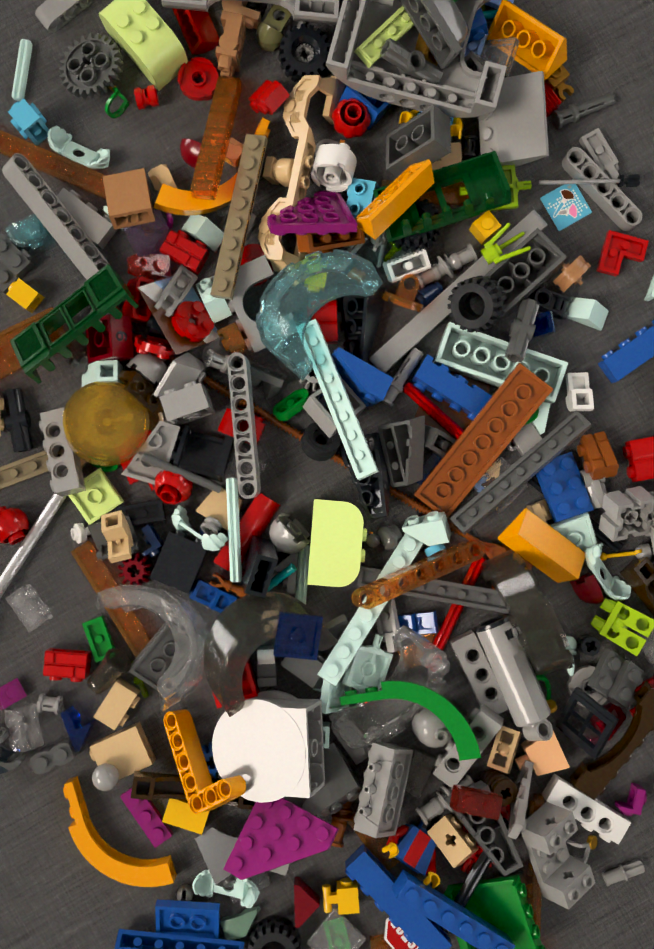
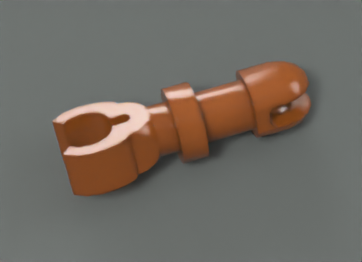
M213 573L212 576L217 577L219 582L210 580L209 584L211 586L225 588V591H232L242 598L247 597L248 594L244 593L242 585L239 586L230 580H226L220 573Z

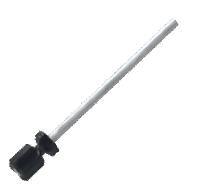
M628 174L626 178H624V175H619L618 179L539 180V185L617 183L618 187H622L624 184H626V187H637L640 185L639 174Z

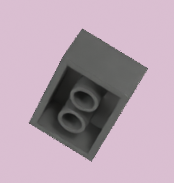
M432 105L386 135V170L396 177L412 164L427 159L432 164L451 153L450 117L435 105Z

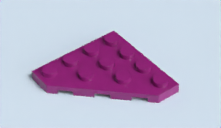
M318 191L314 193L313 198L305 197L298 201L297 206L289 205L281 209L279 215L271 214L267 218L270 233L278 236L286 235V233H295L297 235L317 233L327 235L328 233L337 232L346 235L350 232H357V222L340 192Z
M285 798L266 803L256 802L223 869L240 880H244L330 850L339 828Z

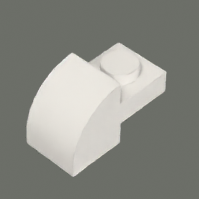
M588 372L567 373V396L565 399L568 410L570 412L593 411V392L589 387Z

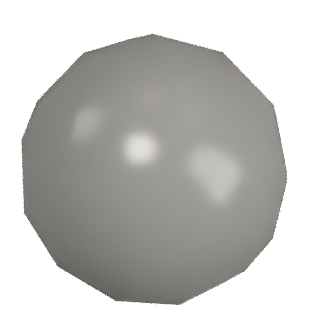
M108 763L97 766L92 774L93 785L101 791L113 789L119 781L118 769Z

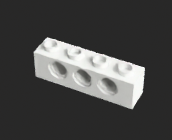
M555 773L541 794L546 802L572 811L574 818L582 822V827L590 832L593 830L600 833L599 837L608 843L613 841L619 845L631 824L624 815L598 799H591L574 787L573 784ZM566 796H571L569 802L563 803V799ZM584 807H589L585 814H581V810ZM602 818H606V822L600 825L599 821Z

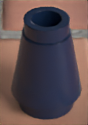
M435 282L419 289L412 296L413 303L418 309L422 310L443 292V288L440 283Z

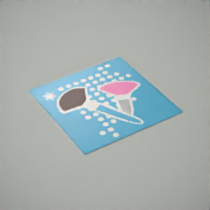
M564 184L540 198L558 231L592 213L576 184Z

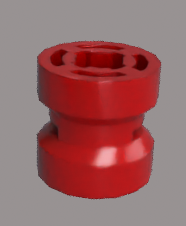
M149 85L145 89L140 87L134 88L135 100L139 110L145 109L150 105L152 107L159 106L155 85Z

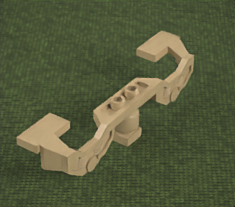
M304 75L293 87L290 97L284 104L283 118L292 137L299 139L295 159L281 158L277 160L275 157L267 156L263 171V177L271 184L279 185L280 183L282 186L289 188L287 198L279 197L261 218L258 228V240L275 272L290 273L289 277L298 283H305L310 259L308 252H298L297 241L294 255L286 252L281 242L282 236L270 233L267 218L271 214L279 215L280 210L289 205L297 206L298 201L306 197L316 149L312 129L306 119L310 98L317 91L326 95L322 116L331 125H334L332 113L337 107L345 89V84L335 76Z

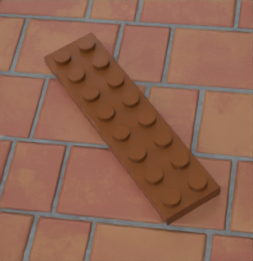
M518 363L417 488L414 496L434 511H438V513L445 511L448 519L553 391V388L521 363Z

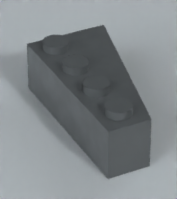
M480 780L444 798L445 802L487 857L504 876L523 867L512 839L508 837V829L490 788L486 783Z

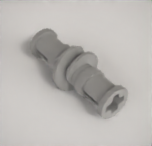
M470 243L467 244L466 248L451 254L449 257L443 254L444 260L439 255L436 256L437 263L432 264L431 269L415 274L421 289L425 285L441 279L446 274L454 278V270L462 268L463 265L473 260L477 261L478 258Z
M468 774L464 775L465 778L459 781L454 789L451 787L446 789L442 785L440 787L441 794L437 791V797L432 798L430 802L421 808H415L425 825L435 816L442 814L445 809L453 812L444 798L474 784Z

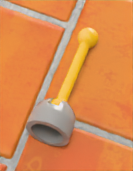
M649 543L638 545L635 551L612 554L603 552L600 559L605 561L607 558L635 555L638 559L648 557L651 560L652 553Z

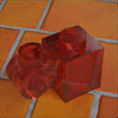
M134 254L126 258L128 263L127 272L135 277L140 275L147 279L159 281L171 276L169 255L149 254L144 257Z

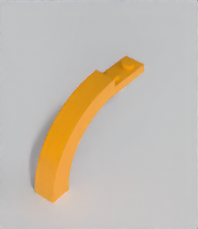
M262 117L254 135H262L268 138L270 133L268 125L270 121ZM237 173L224 184L202 191L181 190L163 183L153 208L185 216L217 211L231 203Z
M78 776L68 779L64 784L63 792L65 798L70 803V816L72 819H75L68 828L77 848L92 866L109 878L132 886L157 887L174 883L177 874L171 855L156 859L134 858L117 851L106 843L96 831L91 821Z

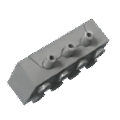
M372 743L368 753V766L364 772L363 788L359 794V807L354 816L355 825L353 830L374 838L396 835L414 750L393 743Z

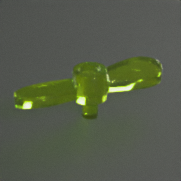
M389 242L392 245V249L384 257L383 260L385 262L390 260L396 251L399 252L401 248H396L395 243Z
M135 676L134 682L136 685H139L142 696L144 698L149 697L143 681Z

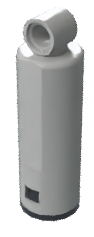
M504 614L475 627L476 633L514 724L517 727H523V735L528 741L550 740L553 735V727L546 718L550 715L551 711L510 614Z

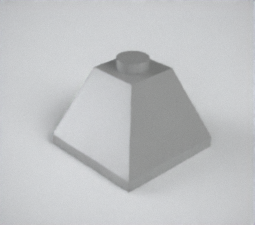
M189 352L184 353L172 361L153 395L158 397L164 395V392L169 389L185 388L184 385L189 382L196 381L201 383L207 375L205 373L207 367H204V363Z

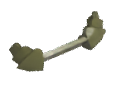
M273 4L264 21L260 22L257 27V42L263 50L273 52L280 45L283 37L282 31L292 16L282 6ZM280 10L285 13V18L278 21L274 19L273 14Z

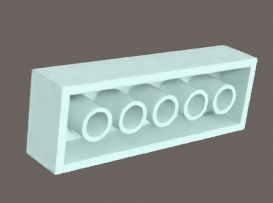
M451 322L445 327L433 362L434 364H444L452 372L496 387H500L517 364L521 363L553 388V391L544 400V402L550 404L556 401L568 362L530 349L526 350L522 362H511L505 357L509 342L481 332H467V329L462 330L460 325H455Z

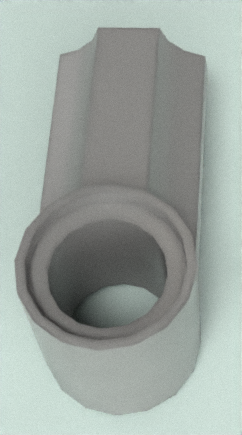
M585 470L579 471L593 508L602 507L604 493H607L604 485L605 477L599 480H592L590 473H586Z

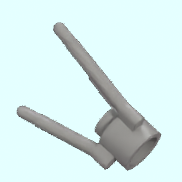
M385 231L376 240L368 234L364 236L365 242L370 238L371 243L374 244V252L381 245L377 268L381 267L385 246L388 242ZM357 244L346 259L350 260L363 244Z

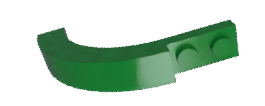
M388 680L381 681L382 690H378V686L365 688L363 693H357V689L344 691L345 695L340 696L341 706L382 699H402L417 703L430 710L445 724L456 744L459 761L481 758L475 735L461 712L444 696L426 686L408 681Z

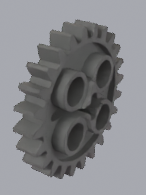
M90 33L88 39L81 36L80 43L75 40L74 47L68 46L70 52L63 53L66 59L60 60L63 66L59 68L62 73L59 77L63 80L62 84L71 94H74L77 98L81 96L84 100L89 96L93 100L95 94L101 97V91L104 90L108 93L107 87L111 86L114 88L115 86L112 82L120 80L117 74L123 73L120 66L124 65L121 60L123 55L120 53V48L111 38L108 39L106 35L101 37L97 33L94 38Z

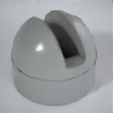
M188 884L181 885L176 893L178 901H191L194 895L193 888ZM183 891H186V898H185V899L182 898V896H183Z

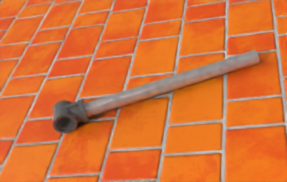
M54 492L0 575V599L67 496L61 497Z

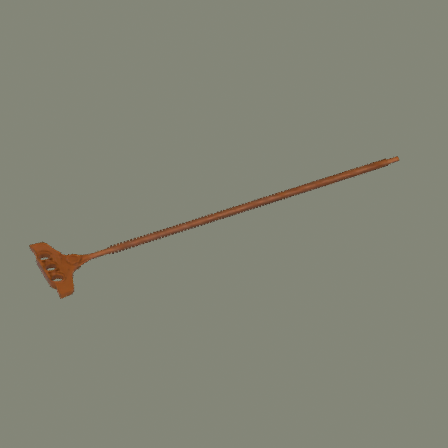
M132 332V339L135 341L136 334ZM172 355L169 359H166V362L169 361V364L172 363V361L176 359L175 355ZM210 376L204 378L202 381L204 385L211 386V389L215 388V391L218 390V393L221 392V395L225 394V397L228 396V399H230V389H227V386L223 387V384L220 385V382L217 383V380L213 381V378L210 379ZM246 400L239 401V405H243V408L247 407ZM254 403V414L257 413L256 416L260 415V418L263 417L264 420L267 419V422L270 421L271 425H277L278 429L282 428L281 431L285 430V433L288 432V435L292 434V437L295 436V439L298 438L301 441L303 436L301 431H297V428L294 429V426L290 427V424L287 425V422L278 421L273 414L270 415L269 411L266 412L265 409L263 411L262 407L258 408L259 405L255 406ZM335 453V455L330 460L334 459V462L337 461L338 465L340 463L342 464L341 466H343L344 462L342 457L339 456L340 454L337 455ZM390 486V496L394 495V498H398L397 500L404 501L405 505H411L412 509L416 508L415 511L419 510V513L422 512V515L432 512V509H428V506L424 507V504L421 505V502H417L418 500L414 501V498H410L411 496L407 497V494L404 495L403 491L399 492V489L397 491L396 487L392 488ZM447 519L451 532L454 531V534L457 533L479 546L491 560L494 568V579L491 589L517 593L533 565L506 545L483 542L469 533L464 536ZM519 561L525 564V570L522 573L515 571V564ZM508 579H512L515 582V587L511 591H507L504 588V583Z

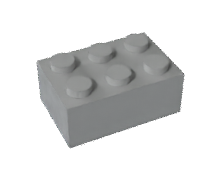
M196 381L185 384V388L176 390V388L169 389L164 392L163 396L159 397L167 421L176 426L216 413L209 390L203 384H197Z

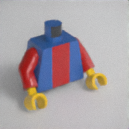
M421 820L417 827L411 824L397 827L396 835L388 837L382 852H388L390 854L389 859L395 857L415 873L423 876L426 874L427 877L423 880V883L427 886L432 882V888L434 889L440 884V878L436 874V844L427 833L433 824L428 821V824L425 825Z

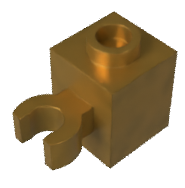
M563 65L548 79L544 80V84L547 83L554 93H557L562 103L566 99L562 92H567L569 96H572L574 93L572 86L565 84L570 74Z

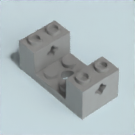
M546 802L527 819L525 831L521 832L542 896L569 910L596 882L590 865L570 857L566 841L578 830L573 812Z

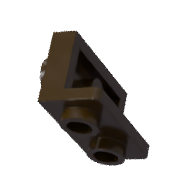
M121 370L118 378L126 385L124 390L146 410L154 413L161 402L160 396L156 397L153 395L156 388L149 384L137 371Z

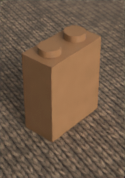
M144 168L103 176L108 214L114 230L155 222L149 182Z

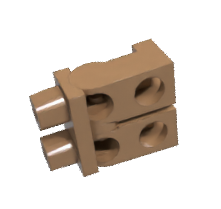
M222 10L221 22L224 33L219 39L220 47L216 46L215 50L218 61L217 67L221 71L220 77L222 79L233 81L234 72H240L246 28L243 14Z

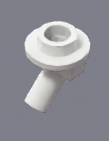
M75 523L73 528H71V537L78 544L86 542L87 536L91 535L88 527L85 528L83 523Z

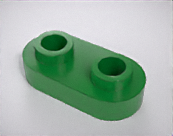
M298 389L277 403L273 408V414L278 421H287L304 409L303 406L310 396L308 390Z

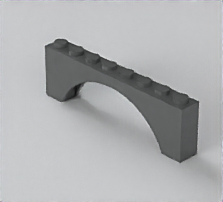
M334 743L329 745V748L324 749L325 786L311 798H307L301 807L323 820L329 814H335L340 811L342 805L346 802L356 800L363 788L341 749ZM211 827L195 838L215 885L228 888L236 883L237 877L223 868L238 838L229 836L221 830Z

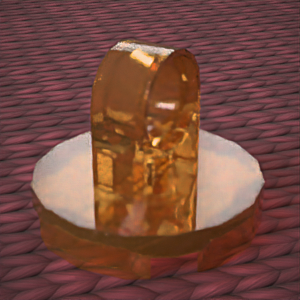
M406 274L401 278L395 294L385 291L382 298L385 301L389 300L393 304L420 313L424 304L414 301L420 283L419 279L412 274ZM409 277L415 280V286L411 290H407L404 287V281Z

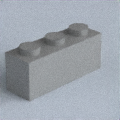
M62 188L57 195L58 199L90 240L103 250L117 232V229L114 230L110 218L106 214L103 216L97 213L98 209L90 202H87V204L81 201L82 197L74 190L69 192Z

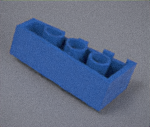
M427 354L411 382L415 383L413 386L422 392L427 390L432 393L431 397L439 402L446 401L454 411L459 413L460 411L468 414L467 418L472 421L492 395L476 385L468 386V381L464 377L457 374L451 375V371L444 364H434L432 362L434 358Z

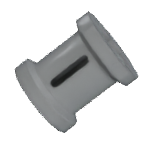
M41 693L37 701V712L49 711L59 715L62 710L63 696L50 697Z

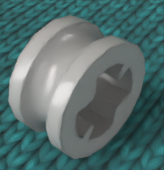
M206 517L200 528L208 535H217L222 525L215 518Z

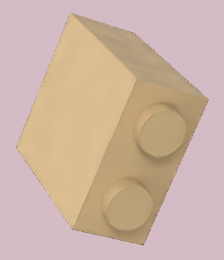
M140 721L94 741L89 750L91 759L96 761L97 766L104 763L114 765L118 769L119 780L133 774L134 771H140L153 765L156 760Z

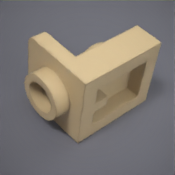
M545 499L526 505L527 509L546 522L552 519Z

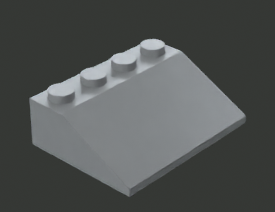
M543 71L503 79L496 109L491 113L478 116L481 155L496 151L501 166L515 165V167L549 156Z

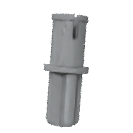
M637 860L623 866L619 864L618 868L602 872V877L608 887L622 880L626 882L628 878L644 873L645 868L643 863Z

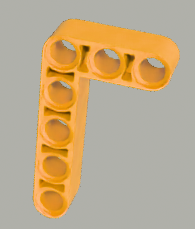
M187 709L167 712L164 715V726L190 810L194 814L207 812L242 796L246 791V782L242 776L238 775L221 779L215 783L212 782L190 712Z

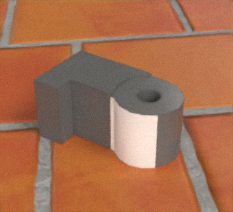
M258 646V687L277 686L275 646Z

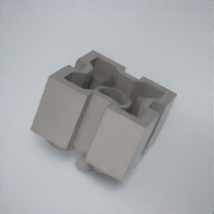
M641 486L628 488L624 493H621L619 490L604 493L602 508L605 512L601 515L599 529L612 542L627 539L628 534H632L634 537L649 534L652 520L648 517V514L653 513L654 496Z

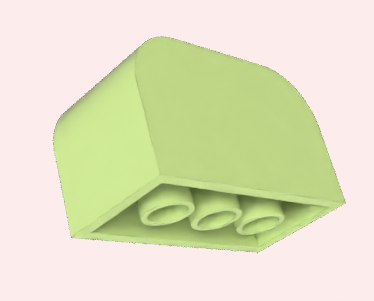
M114 0L98 13L109 35L148 80L155 85L158 91L178 75L182 64L188 62L185 50L176 35L146 0Z
M314 499L307 585L343 587L351 584L357 578L360 571V562H365V550L362 549V541H366L367 529L363 528V516L355 505L344 501Z

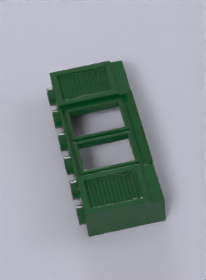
M496 151L484 153L480 156L434 170V184L424 193L435 190L442 213L430 216V213L426 212L422 214V219L420 220L414 202L385 230L388 242L416 233L421 234L478 216L482 212L510 204L511 189ZM463 181L469 199L463 202L462 207L451 210V207L447 206L441 188ZM388 186L373 190L374 198L380 195Z
M109 264L85 281L81 288L36 323L30 324L10 340L24 373L38 384L42 382L36 370L39 366L42 365L48 371H54L56 367L50 358L57 352L64 358H70L72 352L66 345L74 339L81 345H87L89 340L83 333L85 330L93 326L98 332H104L106 327L100 319L107 313H110L115 319L122 318L123 315L117 307L121 302L126 299L135 309L139 307L122 277ZM90 304L93 312L76 324L72 317ZM67 323L70 330L52 342L49 335Z

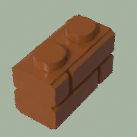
M603 431L594 433V435H582L580 444L577 445V452L579 457L583 456L585 472L590 473L592 480L616 476L619 464L606 433Z

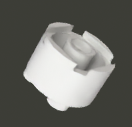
M346 143L321 144L319 146L311 172V178L317 186L320 187L321 184L330 192H343L348 189V186L352 183L357 164L356 156L350 150V146Z

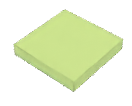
M101 468L84 478L86 491L68 495L89 525L100 519L101 515L107 514L124 502Z

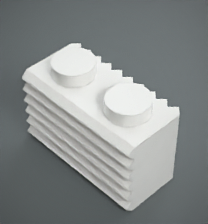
M418 249L412 253L410 251L406 255L403 254L382 264L388 282L392 283L431 269L427 252L424 249Z

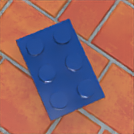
M572 452L557 456L536 474L554 523L594 510Z
M157 899L155 905L156 933L219 939L220 903Z

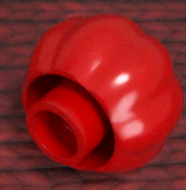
M356 98L343 99L337 104L332 113V120L337 133L342 134L347 139L360 137L366 132L371 123V116L365 104ZM363 111V122L360 123L359 120Z
M165 470L163 472L160 471L156 475L154 490L163 502L175 505L190 498L193 482L185 479L180 474Z
M0 507V543L14 545L25 539V533L29 530L27 515L18 508Z

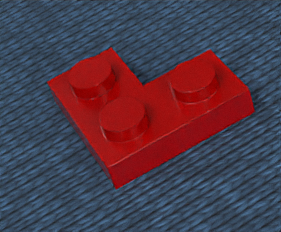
M611 230L607 231L596 271L616 277L619 274L623 258L637 262L644 261L649 241Z

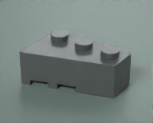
M425 416L377 426L391 487L410 485L423 480Z

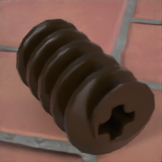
M492 768L480 775L479 781L481 780L489 786L493 798L499 806H507L516 799L518 794L517 786L502 771Z

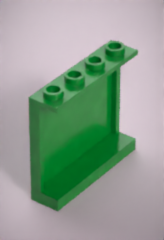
M519 875L481 880L465 908L506 933L515 944L514 949H546L541 944L540 929L534 922L533 908L531 904H528L526 898V886L524 883H521ZM464 883L448 885L443 895L454 901ZM456 936L460 949H477Z

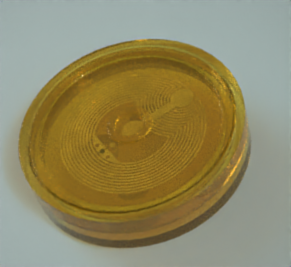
M118 382L89 383L78 389L68 400L63 412L64 436L72 451L83 460L100 466L118 465L133 458L145 443L149 430L148 410L124 390L126 385Z

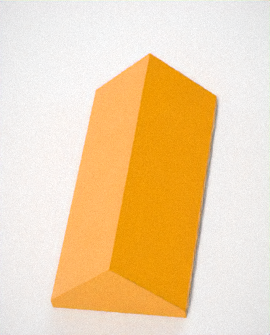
M501 1L490 26L486 41L531 72L543 71L544 80L548 79L567 61L566 38L510 1Z
M427 159L412 164L404 170L355 218L357 227L376 240L434 184L431 161Z
M525 508L497 537L499 541L555 582L561 583L579 579L585 560V552L529 509Z

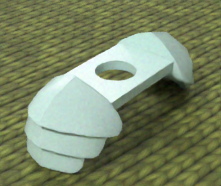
M56 125L49 129L47 137L49 146L59 155L91 169H103L109 166L110 149L100 148L95 152L71 141L72 135L66 133L64 129H60L59 126ZM82 151L85 153V155L82 157H77L73 154V152Z
M179 504L174 510L173 515H171L173 525L177 531H189L202 540L203 549L210 551L221 550V547L225 546V543L228 541V537L223 533L218 535L203 534L201 536L192 530L191 524L188 523L187 510Z
M603 543L588 547L585 552L587 566L597 578L604 592L614 600L628 599L631 596V587L626 585L625 581L620 580L619 576L612 577L600 559L602 546H604ZM600 569L604 573V579L601 577Z
M209 870L199 873L192 884L195 895L199 894L201 897L207 896L210 898L213 892L239 898L241 899V906L246 908H252L260 894L258 887L248 878L244 880L237 878L233 890L217 886Z

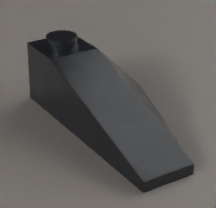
M339 284L337 307L338 312L342 314L343 323L340 326L345 334L344 350L367 363L384 309L385 287Z
M379 433L364 435L379 472L360 481L356 478L342 440H340L344 465L350 471L351 481L356 485L359 499L368 519L389 516L390 479Z

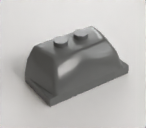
M399 0L440 68L443 70L449 66L462 50L469 32L468 25L454 0Z
M539 228L533 231L511 252L528 246L531 247V250L502 260L483 276L491 277V281L496 280L499 282L497 284L498 287H503L502 295L507 297L504 300L507 308L502 310L505 312L504 317L510 316L519 308L522 299H529L548 282L567 259V256Z

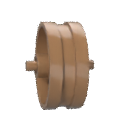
M579 255L571 264L568 262L562 265V273L553 283L558 285L562 292H565L573 283L575 285L577 283L582 285V275L591 265Z

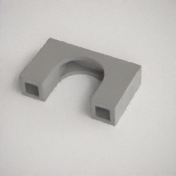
M265 255L240 266L233 300L226 301L231 313L236 312L239 318L235 321L240 332L245 331L247 339H244L248 350H253L254 353L299 333L292 313L270 323H258L251 320L244 311L243 299L247 290L253 285L274 276Z

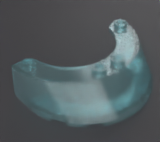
M335 249L333 252L328 253L317 251L305 255V259L296 264L292 262L287 265L266 287L259 301L261 303L259 313H256V327L259 330L260 339L265 347L302 381L313 367V363L304 348V333L310 319L322 306L336 298L348 295L364 297L373 295L383 284L373 263L344 250Z

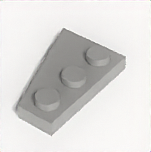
M159 421L121 475L155 485L156 475L164 470L142 461V456L144 453H147L170 463L181 427Z
M525 760L514 781L518 794L516 799L510 803L508 837L517 839L520 832L525 831L527 825L525 815L528 807V796L534 764Z

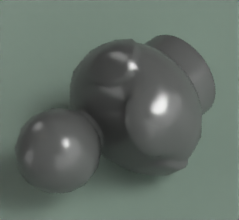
M396 525L391 527L381 526L378 528L377 534L369 532L366 543L374 548L381 542L386 550H394L398 545V541L402 539V534Z

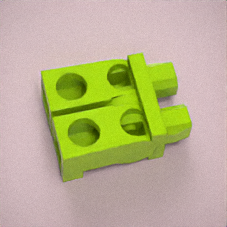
M604 598L600 608L609 612L606 620L595 615L590 624L599 631V634L638 656L646 639L628 630V627L648 638L654 628V619L619 601L615 602Z

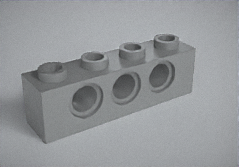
M63 407L40 413L39 427L44 433L43 447L48 455L46 465L52 476V480H50L52 491L61 497L86 491L71 412ZM60 429V434L54 437L55 431ZM64 448V454L58 457L59 450ZM68 468L67 475L62 477V471Z
M469 630L450 639L449 642L479 705L484 704L497 714L508 710L486 654L481 648V642L477 633L474 634L472 630ZM475 649L477 651L476 657L468 659V651ZM480 668H484L486 670L485 675L481 678L476 677V672ZM489 687L495 688L492 696L485 695V691Z
M484 704L479 709L475 707L468 717L470 718L468 724L475 735L480 754L501 729L504 718ZM473 727H481L483 732H477ZM451 739L445 747L447 751L444 755L439 754L433 762L435 766L433 775L454 789L477 758L459 761L456 744ZM450 758H456L459 763H453Z

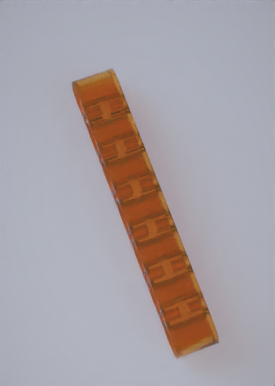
M218 77L191 184V194L194 199L215 200L217 197L241 96L242 85L241 79L238 77Z
M463 541L356 589L351 596L352 603L356 607L364 609L376 607L481 559L485 554V547L480 541ZM471 546L473 547V553H472V554H471V552H470ZM454 553H455V555H456V561H455V562L453 561V555H454ZM437 561L439 563L438 570L435 569V563ZM420 569V570H421V576H420V578L418 579V577H417V571ZM402 577L403 585L400 587L399 579ZM384 585L385 593L381 595L380 588ZM365 593L367 596V600L363 604L361 602V597Z

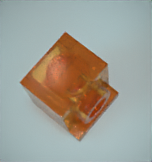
M236 322L217 330L219 337H224L221 342L226 352L230 350L231 353H245L244 350L248 347Z

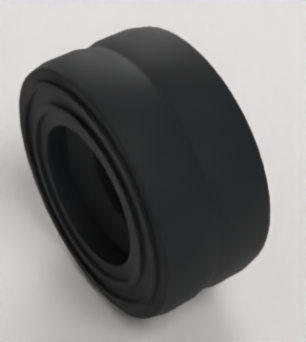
M316 422L306 428L301 438L303 452L309 458L316 461L331 459L340 446L339 433L337 432L329 438ZM316 438L323 439L326 444H318Z

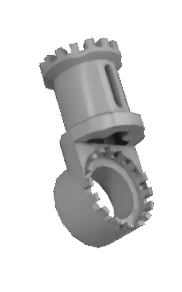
M209 349L206 354L207 358L205 357L206 360H204V367L211 366L220 369L222 373L228 374L227 359L230 355L223 356ZM241 358L235 360L240 362V367L243 365Z

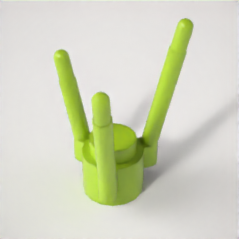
M507 223L490 241L483 244L485 248L480 251L489 265L494 262L496 265L502 260L531 250V247L528 246L502 255L501 250L524 236L525 232L515 235L500 246L497 243L492 245L510 227L511 224Z

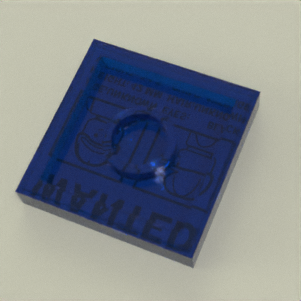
M280 611L273 655L277 657L317 660L323 617Z

